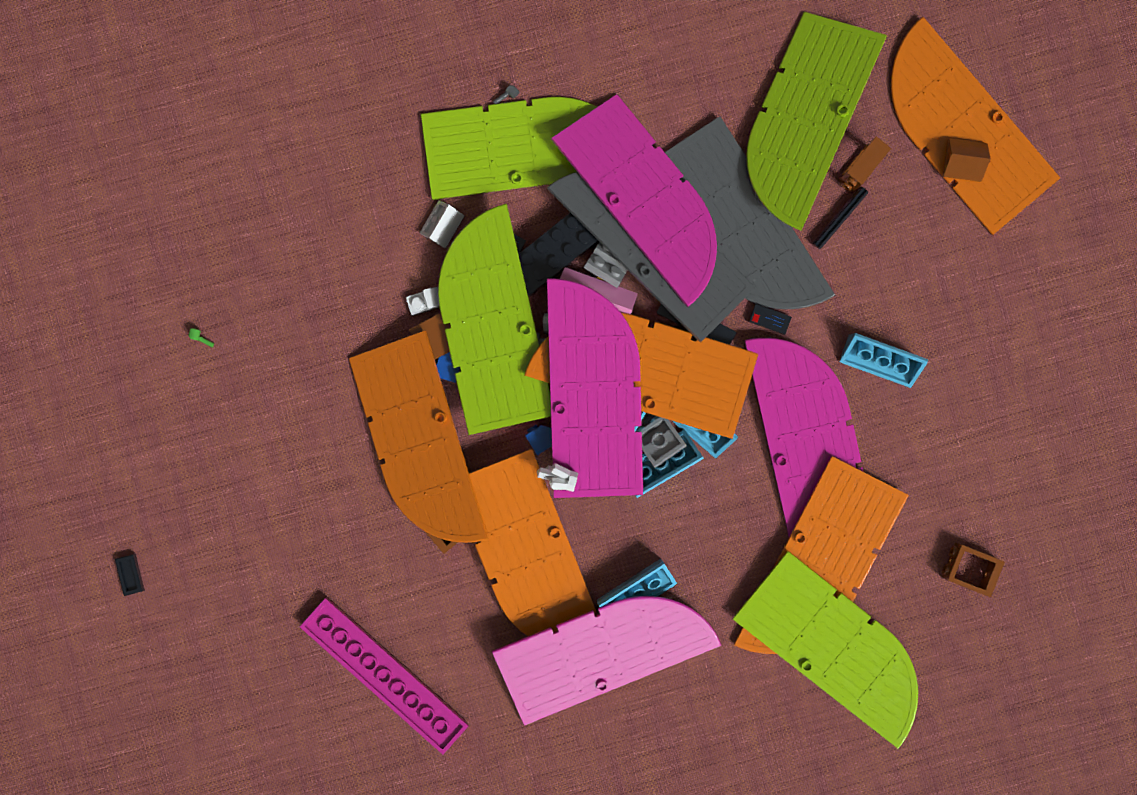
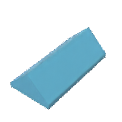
M853 333L848 335L839 362L911 388L928 363V359Z
M672 421L682 430L685 429L688 435L714 458H717L738 438L735 433L733 439Z
M685 429L678 434L685 442L686 447L656 468H654L647 456L642 454L643 494L704 459Z
M659 559L598 598L597 603L599 607L630 597L659 596L675 586L677 582L663 560Z

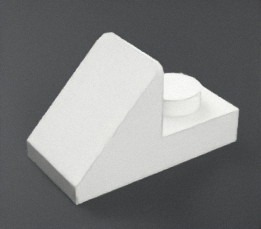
M438 287L424 289L421 293L406 297L412 316L440 307Z

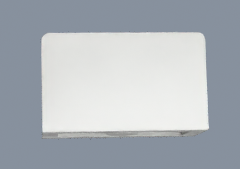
M438 200L420 234L446 248L464 215L449 204Z

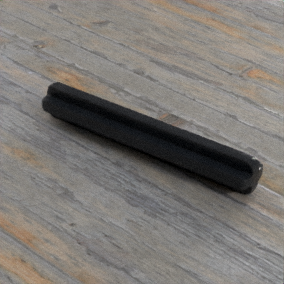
M864 187L858 188L813 241V245L816 248L821 249L866 197L868 191Z

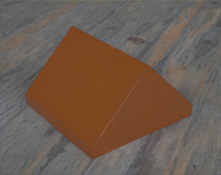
M949 138L942 177L981 182L991 160L988 143Z

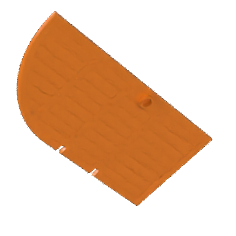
M922 16L902 40L894 59L891 74V94L894 109L902 128L920 151L924 147L929 150L924 156L941 176H943L949 138L988 143L991 160L981 182L948 177L943 178L948 184L953 180L957 183L953 190L987 230L994 235L1057 182L1060 176Z
M621 313L634 334L639 351L641 381H633L634 387H641V411L733 439L758 353L710 338H705L701 343L696 339L695 342L691 340L692 334L690 332L655 322L654 327L650 328L648 327L650 320ZM549 336L533 354L524 376L550 383Z
M426 331L349 358L366 418L372 416L373 419L372 422L368 423L378 460L385 459V464L380 466L386 486L401 512L417 527L443 540L462 543L487 540V532Z
M532 449L469 473L488 536L487 540L476 543L475 547L488 579L496 578L497 580L491 586L501 609L507 618L527 636L550 627L554 633L558 631L556 625L592 610L595 616L598 615L545 480L537 476L539 465Z
M831 456L775 566L785 553L789 551L837 589L833 596L837 598L842 593L853 602L857 595L852 592L853 587L861 588L877 557V554L872 553L873 549L881 550L909 495ZM742 627L734 646L755 653L776 654Z

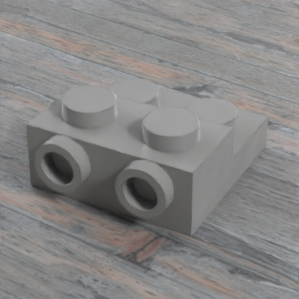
M600 242L584 266L586 270L616 288L627 272V269Z
M659 416L654 417L646 427L642 426L635 431L642 432V451L654 468L686 447L685 442L670 421Z

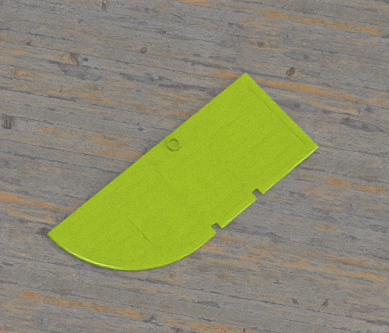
M803 12L779 68L784 69V73H776L762 104V107L766 108L767 111L766 113L759 111L751 129L747 145V169L752 187L763 205L785 224L802 231L887 35Z
M545 97L532 99V106H527V101L522 100L488 105V112H483V106L421 114L432 200L549 185L566 175L577 172L551 139L597 108V106L574 98Z
M506 203L482 213L461 230L445 255L439 276V306L443 324L450 323L451 325L450 329H445L453 368L460 367L461 372L455 373L468 435L551 416V394L548 383L524 376L529 361L539 347V342Z
M787 551L736 613L733 620L899 749L911 730L918 705L917 677L907 651L899 640L878 621L874 620L870 625L868 621L871 616L845 595L840 593L837 598L833 596L837 591L836 588Z

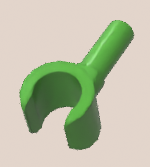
M190 328L188 335L190 339L200 341L213 348L214 343L200 337L201 330Z

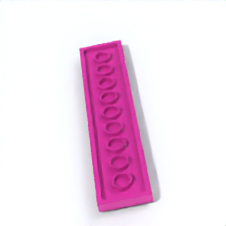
M327 597L300 626L303 631L442 755L469 726L461 716Z

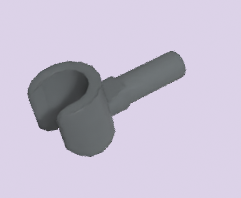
M510 85L493 102L497 104L507 98L508 95L514 99L520 91L515 86Z

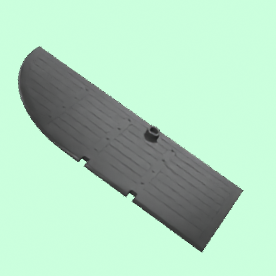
M720 116L665 152L684 175L680 178L681 182L683 183L688 180L708 208L715 228L717 250L755 287L745 299L769 308L800 309L817 305L835 296V293L793 228L775 217L756 195L748 174L747 157Z
M578 172L566 175L547 187L700 343L755 289L717 250L714 270L706 288L687 307Z

